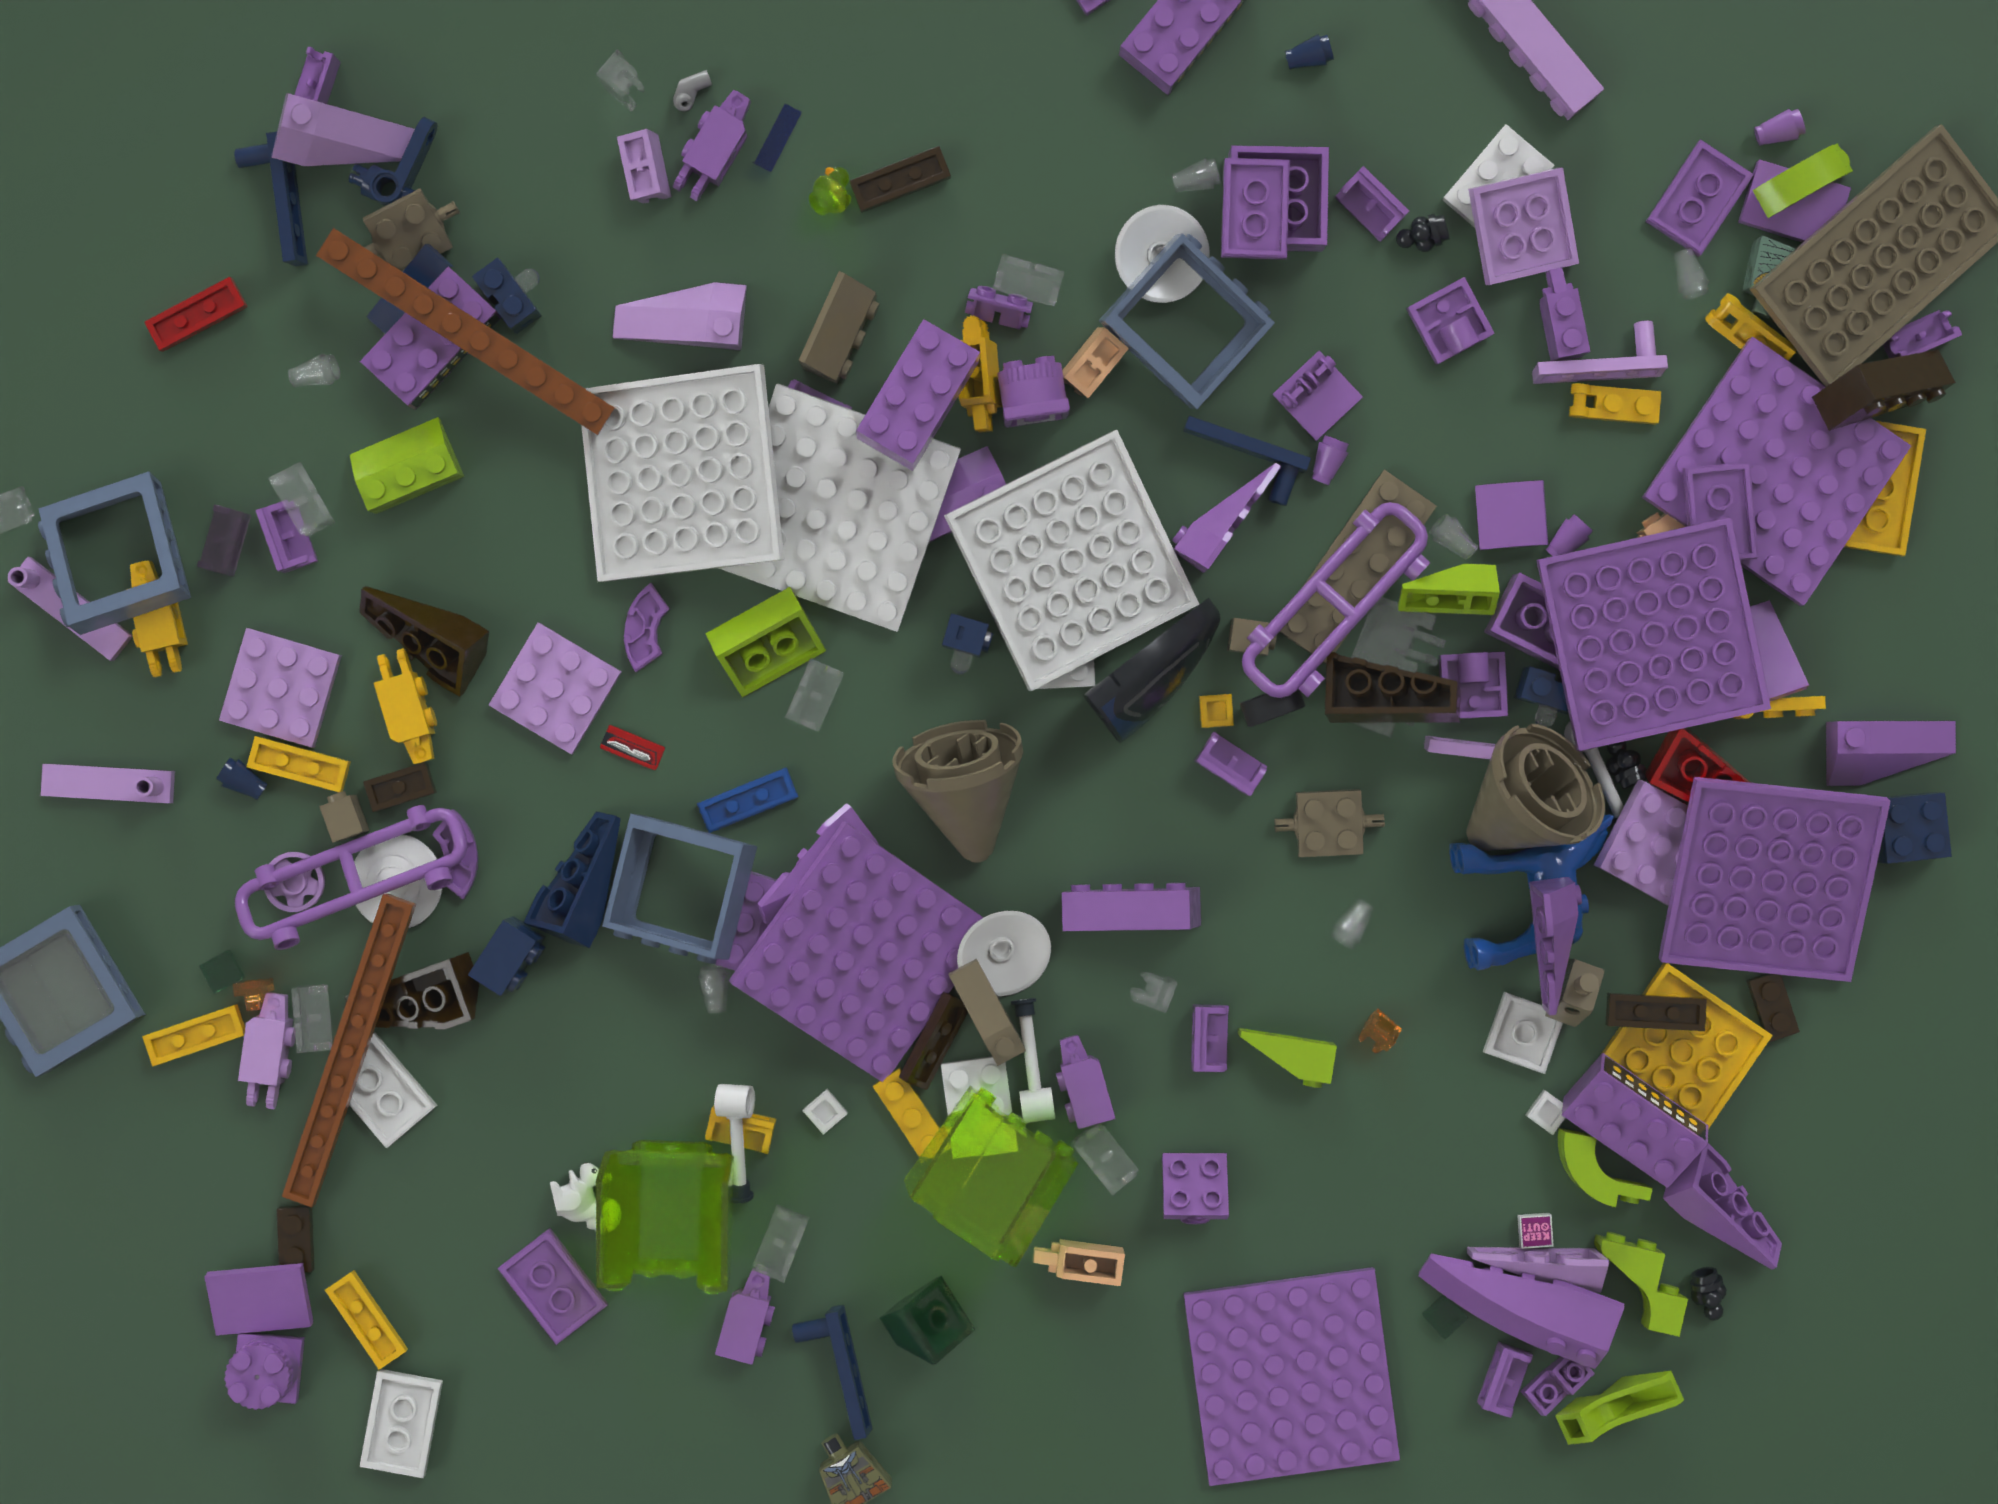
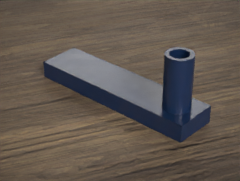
M277 131L266 133L267 144L235 149V161L239 168L270 163L283 262L293 266L308 265L295 164L272 158Z
M1192 416L1187 418L1183 432L1279 464L1281 467L1278 470L1268 500L1282 506H1287L1298 472L1304 473L1307 471L1311 460L1310 457Z
M844 1304L833 1306L826 1312L825 1318L793 1324V1337L796 1343L825 1337L831 1338L854 1440L867 1438L873 1429Z

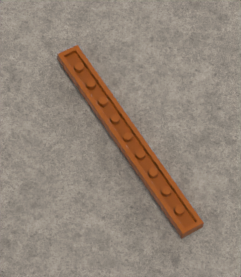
M335 228L332 229L316 254L320 259L596 435H599L613 413L615 407Z
M388 893L382 895L282 1194L284 1198L311 1208L316 1205L416 904Z

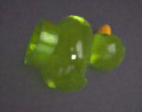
M827 167L825 175L820 176L814 182L813 192L809 195V202L815 212L820 215H826L827 213L838 214L848 208L851 196L847 194L845 187L849 183L850 176L846 169L842 167Z

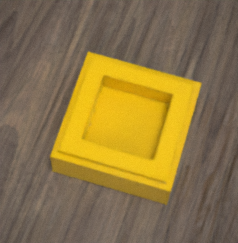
M1232 694L1199 696L1201 728L1234 726Z

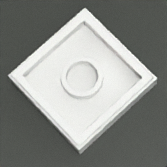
M1504 992L1483 1052L1545 1074L1563 1023L1546 1017V1011L1542 1008L1541 1004Z

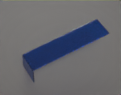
M784 104L758 157L752 163L772 172L802 113L801 111Z

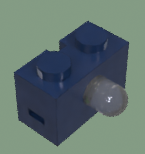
M497 257L472 276L493 304L499 302L495 309L515 334H518L542 316L526 294L536 287L540 281V276L536 270L531 268L525 269L514 277L505 264Z
M951 613L942 646L954 650L951 668L957 674H964L969 670L973 656L980 658L981 651L988 653L993 633L988 632L989 624Z
M1531 666L1523 667L1514 698L1538 705L1535 723L1550 728L1554 724L1557 712L1569 715L1562 679L1560 678L1557 682L1554 681L1556 674Z

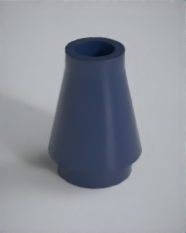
M1317 34L1292 49L1285 51L1290 70L1300 67L1327 65L1328 61L1334 60L1328 35L1319 36Z
M229 758L216 780L223 783L222 787L250 796L256 800L259 799L268 785L247 768L240 759L235 761Z

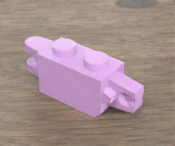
M266 993L259 1016L253 1017L246 1023L238 1081L248 1082L247 1106L255 1107L259 1097L260 1084L268 1085L266 1108L275 1109L280 1084L284 1083L285 1079H288L290 1076L292 1061L288 1059L289 1047H293L295 1043L296 1028L292 1027L293 1019L288 1018V995Z

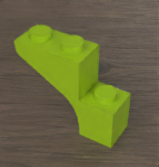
M1607 1232L1606 1237L1596 1234L1594 1240L1595 1248L1639 1288L1643 1299L1641 1324L1648 1330L1680 1337L1688 1299L1679 1293L1680 1289L1678 1287L1661 1283L1660 1288H1658L1665 1253L1656 1248L1657 1243L1638 1239L1637 1244L1625 1241L1626 1236L1613 1232Z
M1672 1371L1624 1376L1601 1395L1575 1398L1558 1412L1555 1417L1568 1445L1589 1443L1618 1425L1675 1407L1682 1403L1684 1398Z

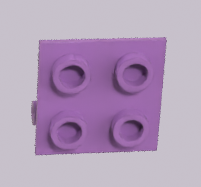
M1320 351L1312 356L1272 394L1315 441L1363 397L1334 367L1336 365L1334 360L1328 355L1325 357Z

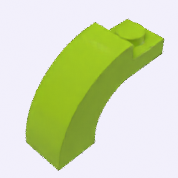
M1837 143L1801 161L1752 191L1766 216L1770 218L1821 188L1846 176L1853 170L1850 166L1848 155Z
M1558 1128V1151L1561 1162L1568 1176L1581 1190L1595 1200L1612 1207H1616L1618 1195H1620L1621 1201L1639 1204L1640 1199L1650 1201L1653 1188L1647 1184L1611 1177L1600 1169L1595 1156L1597 1139L1588 1133Z

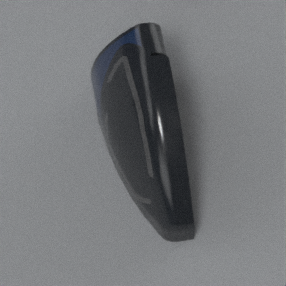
M1209 598L1083 694L1085 700L1119 743L1123 742L1147 723L1174 696L1200 662L1221 620L1218 609Z

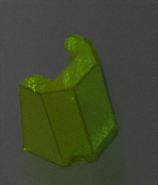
M969 1086L904 1179V1183L909 1197L933 1213L932 1217L938 1223L997 1261L1002 1259L1010 1266L1016 1267L1079 1163L1073 1155L1075 1150L1061 1140L1056 1144L1040 1130H1037L1034 1134L1025 1128L1027 1122L1013 1112L1008 1116L1000 1111L999 1107L994 1103L997 1098L983 1087L976 1090Z
M639 1140L632 1143V1149L618 1151L613 1149L604 1152L596 1177L597 1288L620 1291L631 1283L633 1274H642L645 1277L674 1275L678 1278H689L697 1276L696 1285L705 1293L718 1294L720 1292H728L731 1275L734 1156L728 1153L716 1154L712 1152V1145L706 1142Z

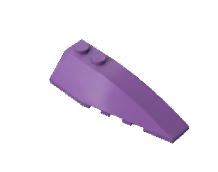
M1432 1253L1419 1271L1420 1278L1481 1320L1530 1345L1593 1369L1599 1365L1608 1353L1624 1310V1303L1566 1281L1553 1279L1552 1283L1535 1280V1275L1522 1272L1521 1277L1503 1274V1268L1495 1266L1479 1269L1475 1268L1471 1261Z

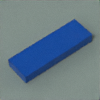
M786 767L699 802L697 806L708 833H711L799 796Z

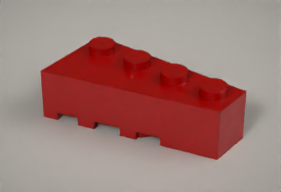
M1688 728L1668 732L1645 773L1649 783L1689 802L1694 777L1751 783Z

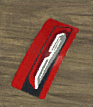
M612 725L608 726L600 748L652 770L657 769L665 750L664 746Z

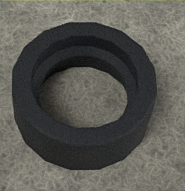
M1298 689L1290 696L1283 698L1271 697L1265 693L1240 703L1248 727L1264 723L1306 706Z

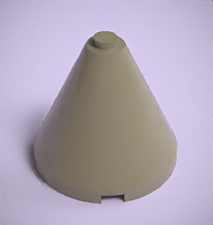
M969 720L949 723L926 730L912 737L914 746L905 752L904 747L900 746L892 760L895 776L900 784L963 858L974 863L987 860L994 851L1023 755V746L1019 732L1014 727L1002 722L999 724L1000 729L988 728L986 720Z
M1530 724L1526 728H1519L1517 725L1510 729L1497 741L1466 829L1469 843L1482 851L1569 845L1579 843L1588 838L1600 827L1605 813L1602 787L1600 783L1593 786L1586 772L1591 766L1588 760L1580 751H1577L1576 746L1568 739L1545 726Z

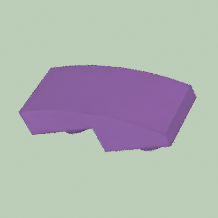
M1560 1356L1531 1380L1520 1392L1541 1416H1547L1567 1395H1573L1595 1373L1588 1366L1580 1365L1577 1362Z

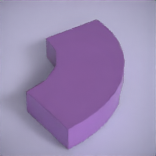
M652 583L648 584L634 599L627 613L625 623V650L635 672L640 671L663 654L658 644V627L670 608Z
M452 809L451 811L457 814L467 838L468 848L461 862L449 868L453 882L447 888L461 899H465L476 878L478 850L470 827L462 816ZM442 821L432 835L439 842L443 855L446 856L453 851L454 841L448 824Z

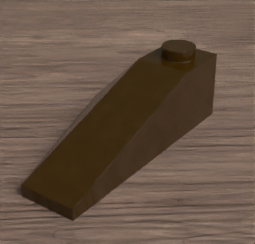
M368 586L361 589L359 613L387 639L394 637L406 649L411 661L417 658L428 669L426 675L435 683L459 697L463 695L486 656L489 631L463 615Z
M469 952L392 979L375 1028L408 1027L409 1029H418L425 1027L445 1030L475 1019L479 982L468 976L474 966ZM348 995V996H345L346 1003H347V1000H348L349 995Z

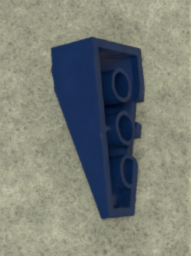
M596 811L575 840L574 852L566 862H559L555 868L558 874L548 887L543 885L536 894L523 923L566 942L586 948L591 947L604 916L621 818Z

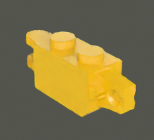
M970 315V317H967L962 322V327H964L962 329L963 340L960 341L980 352V360L959 394V401L961 406L967 409V415L969 417L973 416L975 431L982 433L993 431L992 414L997 413V408L1002 407L997 374L999 372L997 344L989 338V332L987 331L989 328L986 322L981 319L979 320L974 315Z
M142 561L130 565L132 588L159 579L152 561ZM178 602L133 617L135 629L132 630L133 640L136 647L140 648L142 653H146L151 675L153 677L162 675V665L158 652L166 650L172 672L182 671L178 647L188 645Z
M402 648L396 652L402 674L393 677L389 659L385 654L379 655L377 660L383 680L373 684L390 739L398 743H404L413 764H419L434 759L431 735L435 734L434 726H437V719L433 708H428L424 696L428 695L425 680L422 676L418 677L417 672H413L408 654Z

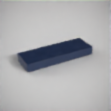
M425 244L404 269L403 273L429 288L448 266L452 268L453 265L430 244ZM381 298L366 317L386 334L405 312Z

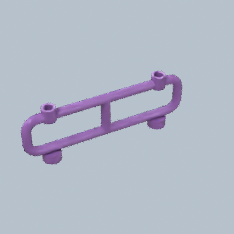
M1389 502L1379 505L1371 513L1365 509L1352 523L1357 529L1265 628L1259 624L1247 637L1251 644L1243 654L1242 667L1247 677L1264 693L1271 697L1283 698L1290 696L1298 689L1308 698L1325 679L1316 671V668L1403 573L1413 581L1431 563L1421 554L1427 546L1428 534L1426 527L1407 508L1398 503ZM1393 515L1412 530L1415 535V541L1365 597L1353 607L1325 581L1384 517ZM1317 591L1345 618L1286 683L1276 685L1257 669L1255 658Z
M418 805L407 810L408 819L293 864L275 870L272 864L262 865L255 869L257 878L244 883L237 891L235 909L240 926L249 937L258 940L272 938L274 948L283 950L291 948L300 942L297 927L425 878L429 890L445 888L453 882L449 868L461 862L468 848L467 838L460 819L450 809L436 808L426 811L424 805ZM436 821H445L448 824L454 841V849L450 854L375 884L362 887L352 854L408 832L427 829L431 823ZM340 859L350 890L349 894L264 927H258L254 924L248 906V899L251 894L259 890L273 889L279 885V882Z

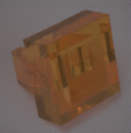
M273 978L240 981L233 984L234 997L244 996L247 1011L261 1010L265 993L274 991Z
M1377 1008L1369 1016L1358 1039L1362 1042L1367 1037H1370L1376 1042L1372 1048L1374 1053L1382 1050L1387 1052L1395 1045L1401 1028Z

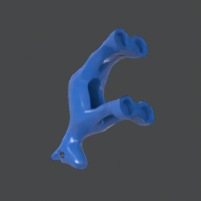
M1604 814L1603 821L1597 831L1576 844L1531 847L1510 854L1492 856L1472 844L1451 843L1449 847L1451 866L1455 873L1461 874L1480 873L1489 875L1515 871L1525 872L1528 877V885L1532 881L1569 877L1577 885L1576 870L1586 865L1595 854L1601 851L1608 835L1607 827L1611 825L1614 816ZM1582 894V904L1578 905V919L1572 944L1580 940L1583 934V914L1589 912V903L1585 894ZM1533 921L1523 934L1508 942L1495 944L1480 938H1465L1464 952L1468 967L1479 971L1488 969L1491 966L1505 965L1520 957L1536 954Z

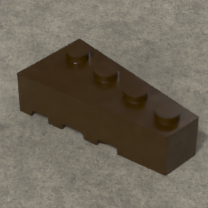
M1937 349L1856 365L1812 396V399L1828 430L1831 431L1907 406L1913 407L1926 400L1928 403L1935 402L1946 395L1945 390L1956 382L1940 351Z
M1331 652L1327 656L1325 715L1330 723L1460 722L1461 690L1457 681L1420 672L1414 673L1401 670L1391 665L1384 666L1371 663L1365 659L1350 658L1335 652Z

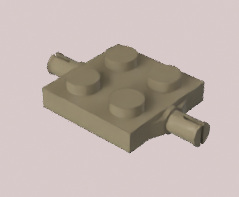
M420 188L363 217V222L371 233L373 242L364 248L375 255H380L389 264L403 272L425 244H430L440 254L453 248L452 242L445 232L443 221L460 214V211L454 201L437 210L428 202Z
M1360 789L1296 792V810L1293 818L1274 819V824L1280 825L1274 826L1275 832L1294 831L1297 838L1299 857L1363 854L1365 828L1384 827V821L1375 820H1385L1384 814L1365 815L1362 808Z

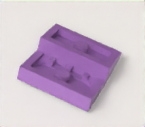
M1543 480L1475 486L1480 550L1548 545Z

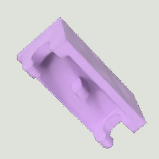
M644 129L618 136L617 140L630 200L649 203L650 198H671L658 134Z

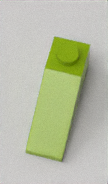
M1461 564L1402 584L1399 597L1398 611L1494 615L1500 594L1496 565Z
M1238 1028L1237 1034L1295 1077L1302 1079L1303 1085L1322 1088V1083L1331 1084L1337 1045L1333 1042Z

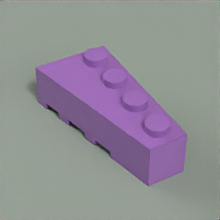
M1154 883L1134 884V889H1122V884H1102L1103 890H1090V884L1071 885V891L1062 892L1063 931L1186 930L1201 925L1200 887H1186V883H1166V888H1154Z

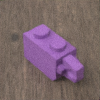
M1562 267L1548 270L1546 272L1548 288L1542 289L1543 297L1540 299V311L1550 361H1564L1583 357L1591 351L1578 288L1573 289L1572 283L1566 284Z
M1078 1035L1060 1039L1063 1063H1060L1062 1072L1056 1073L1061 1092L1067 1090L1070 1098V1103L1065 1104L1069 1122L1076 1121L1078 1129L1116 1119L1099 1060L1092 1055H1087Z
M752 1268L744 1289L740 1288L732 1293L715 1355L751 1365L754 1362L755 1356L762 1357L767 1338L761 1337L764 1325L770 1326L775 1307L769 1306L772 1297L768 1295L771 1273Z

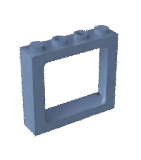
M1182 233L1172 238L1099 319V322L1129 348L1128 350L1190 409H1198L1275 322L1268 317L1271 312L1265 305L1259 301L1254 303L1246 295L1248 290L1240 281L1235 278L1231 281L1223 273L1225 267L1213 256L1208 258L1200 251L1202 245L1190 234L1185 236ZM1178 258L1184 260L1243 317L1245 322L1239 332L1191 385L1123 321L1128 312Z
M150 472L39 508L41 521L38 522V528L42 537L47 541L48 550L45 551V556L50 567L54 569L56 579H53L52 583L57 596L62 601L63 608L60 609V616L66 627H70L82 635L191 598L162 485ZM142 495L162 570L161 577L157 580L79 605L59 523Z
M630 813L602 927L613 929V935L629 940H632V936L642 938L641 944L659 948L660 943L670 946L669 952L683 956H687L688 952L698 954L697 960L716 964L717 959L729 960L757 846L649 816ZM657 834L734 855L713 941L643 922L636 918V911L654 839Z

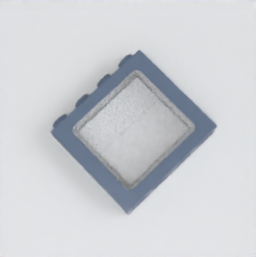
M80 904L67 907L0 947V1019L6 1027L5 1035L12 1045H17L23 1055L21 1061L29 1073H33L35 1077L47 1074L146 1015Z

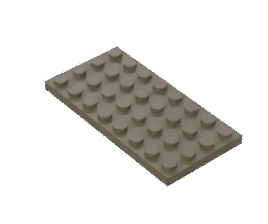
M1939 124L1932 128L1766 274L1750 291L1823 385L1827 387L1856 365L1862 364L1998 243V198L1944 126Z

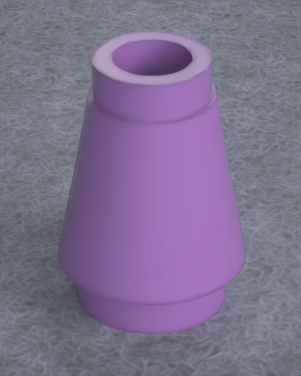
M1787 109L1759 126L1754 127L1759 146L1798 140L1799 136L1806 132L1799 109L1793 111Z
M1325 435L1323 441H1319L1312 479L1330 485L1331 480L1349 454L1346 452L1349 444Z
M1573 514L1569 520L1565 518L1545 550L1552 556L1574 552L1590 540L1588 536L1593 530Z

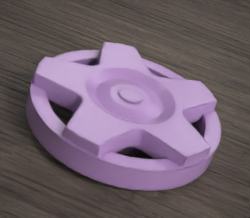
M287 852L277 856L269 864L274 865L275 870L292 864L286 858L298 857L301 858L300 860L311 856L302 852ZM322 867L315 868L318 880L311 876L313 870L279 882V885L273 889L264 890L267 898L274 906L283 911L300 912L309 909L318 902L325 888V876ZM306 895H314L308 903L303 905ZM275 896H285L288 906L278 901Z

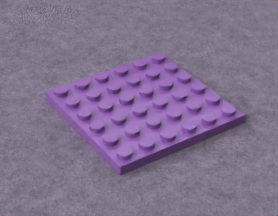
M1751 337L1747 340L1642 498L1687 527L1683 468L1750 462L1759 559L1741 561V566L1797 605L1804 606L1911 448V445L1872 418L1829 431L1812 399V396L1824 389L1825 386L1756 338Z
M1731 517L1536 560L1577 751L1771 709Z
M1694 777L1660 946L1659 960L1662 963L1851 982L1891 801L1887 797Z
M843 821L729 981L747 995L883 1082L893 1072L926 1026L942 993H949L953 988L954 984L948 974L958 969L957 955L960 943L967 931L984 917Z
M1373 1267L1183 1293L1209 1486L1400 1460L1377 1282Z

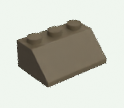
M841 271L838 272L799 358L802 369L837 385L840 378L846 380L853 365V362L849 360L853 349L859 350L866 336V332L862 331L867 319L871 321L874 319L880 303L876 302L877 295L875 291Z

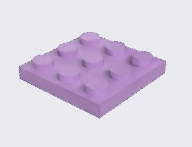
M1555 168L1468 189L1485 285L1501 283L1546 272L1551 269L1579 264L1563 168Z
M538 622L489 703V706L573 755L622 674V671Z
M246 628L219 721L315 748L342 655Z
M1638 779L1594 866L1669 906L1688 806L1649 783Z

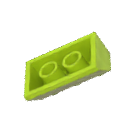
M439 417L350 454L356 485L367 510L374 514H378L464 477Z
M791 587L705 633L717 659L742 698L826 651Z

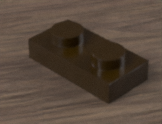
M427 762L363 781L372 812L437 793Z
M1767 973L1746 980L1761 1027L1773 1035L1769 1042L1800 1032L1781 975Z
M284 1206L277 1208L279 1265L303 1263L304 1272H312L315 1269L312 1208L309 1206Z

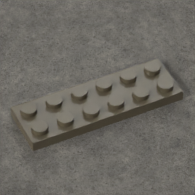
M1383 470L1304 585L1357 529L1352 523L1365 509L1371 513L1381 504L1389 502L1398 503L1407 508L1424 525L1437 506L1395 476ZM1393 515L1384 517L1325 582L1355 607L1406 552L1415 539L1414 533L1397 517ZM1316 591L1279 632L1312 654L1343 621L1345 616ZM1345 638L1336 646V648L1332 652L1336 653V651L1338 650L1342 642L1345 640ZM1327 657L1323 661L1324 664H1327Z

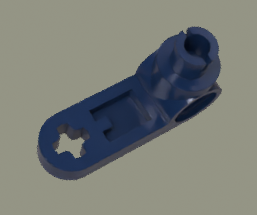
M426 117L421 118L396 172L385 170L376 165H372L367 169L356 163L352 170L360 176L350 173L349 183L360 186L362 195L381 203L383 206L414 192L415 190L411 188L435 138L438 127L437 122ZM388 182H394L396 184L394 193L390 196H383V186Z

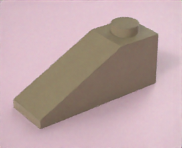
M977 958L949 973L948 975L997 1066L1025 1052L1026 1049L1017 1030Z

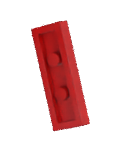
M228 277L146 320L144 323L159 351L164 352L242 311L248 306L233 278Z

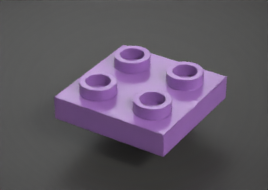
M1465 277L1406 308L1436 365L1495 334Z
M1505 652L1439 655L1440 677L1457 681L1460 687V718L1508 716Z
M1162 1153L1163 1219H1181L1186 1224H1204L1209 1222L1210 1219H1228L1227 1153Z

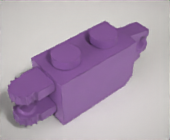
M733 90L720 107L714 105L711 112L706 111L698 123L700 131L695 140L690 138L682 150L681 155L684 157L682 160L684 166L676 177L673 185L674 189L680 191L684 188L692 172L701 176L691 191L690 198L698 201L710 182L719 187L747 139L743 121L751 104L748 97Z

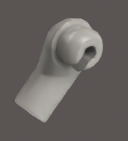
M707 70L679 81L673 97L674 106L678 110L683 112L689 111L693 107L697 91L712 85Z

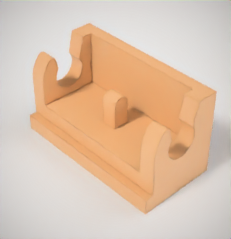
M1097 327L1062 370L1064 383L1075 389L1074 392L1078 395L1089 398L1129 348L1105 327Z

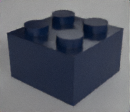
M1928 792L1887 797L1891 802L1878 863L1890 864L1952 857L1945 793Z
M514 916L504 919L468 976L499 996L508 992L513 993L526 980L528 973L524 971L526 967L533 962L536 963L546 947L542 945V942L546 936Z

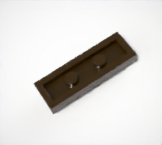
M940 146L852 179L849 182L860 211L863 213L951 179V175Z
M946 992L942 993L899 1078L909 1084L928 1090L968 1013L960 998Z
M1607 993L1605 1025L1705 1031L1707 999Z

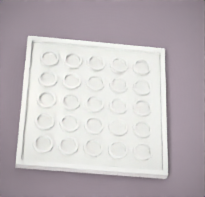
M754 364L585 388L615 407L599 435L582 426L598 582L784 560L764 365Z
M776 384L768 409L784 560L722 567L719 569L781 591L791 587L795 596L898 632L961 448L932 439L914 471H911L857 439L856 430L865 414L784 385Z
M1114 430L944 515L1028 691L1037 689L1199 605L1118 430Z

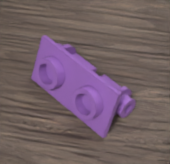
M978 286L977 289H970L968 298L973 299L974 302L967 301L965 313L971 314V316L974 315L979 320L993 322L996 311L1001 313L1000 325L1019 330L1021 327H1028L1030 315H1026L1024 312L1031 313L1033 302L1027 301V297L1015 293H1010L1008 296L996 294L995 289L987 286Z

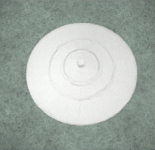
M1170 205L1150 206L1135 213L1122 227L1115 246L1117 270L1125 285L1129 287L1177 234L1192 235L1202 245L1200 251L1209 258V243L1199 222L1188 212ZM1178 258L1142 298L1157 303L1177 301L1194 291L1203 279L1184 260Z
M400 835L360 851L354 862L362 887L364 888L434 861L437 858L429 847L420 840L408 835ZM425 878L387 893L416 904L409 928L420 924L431 915L440 900L442 889L429 890ZM382 895L356 904L360 913L371 923L374 922Z
M1001 911L990 914L976 922L964 935L958 949V968L977 958L998 997L1019 993L1034 984L1045 971L1051 955L1050 937L1041 922L1029 914L1019 911Z

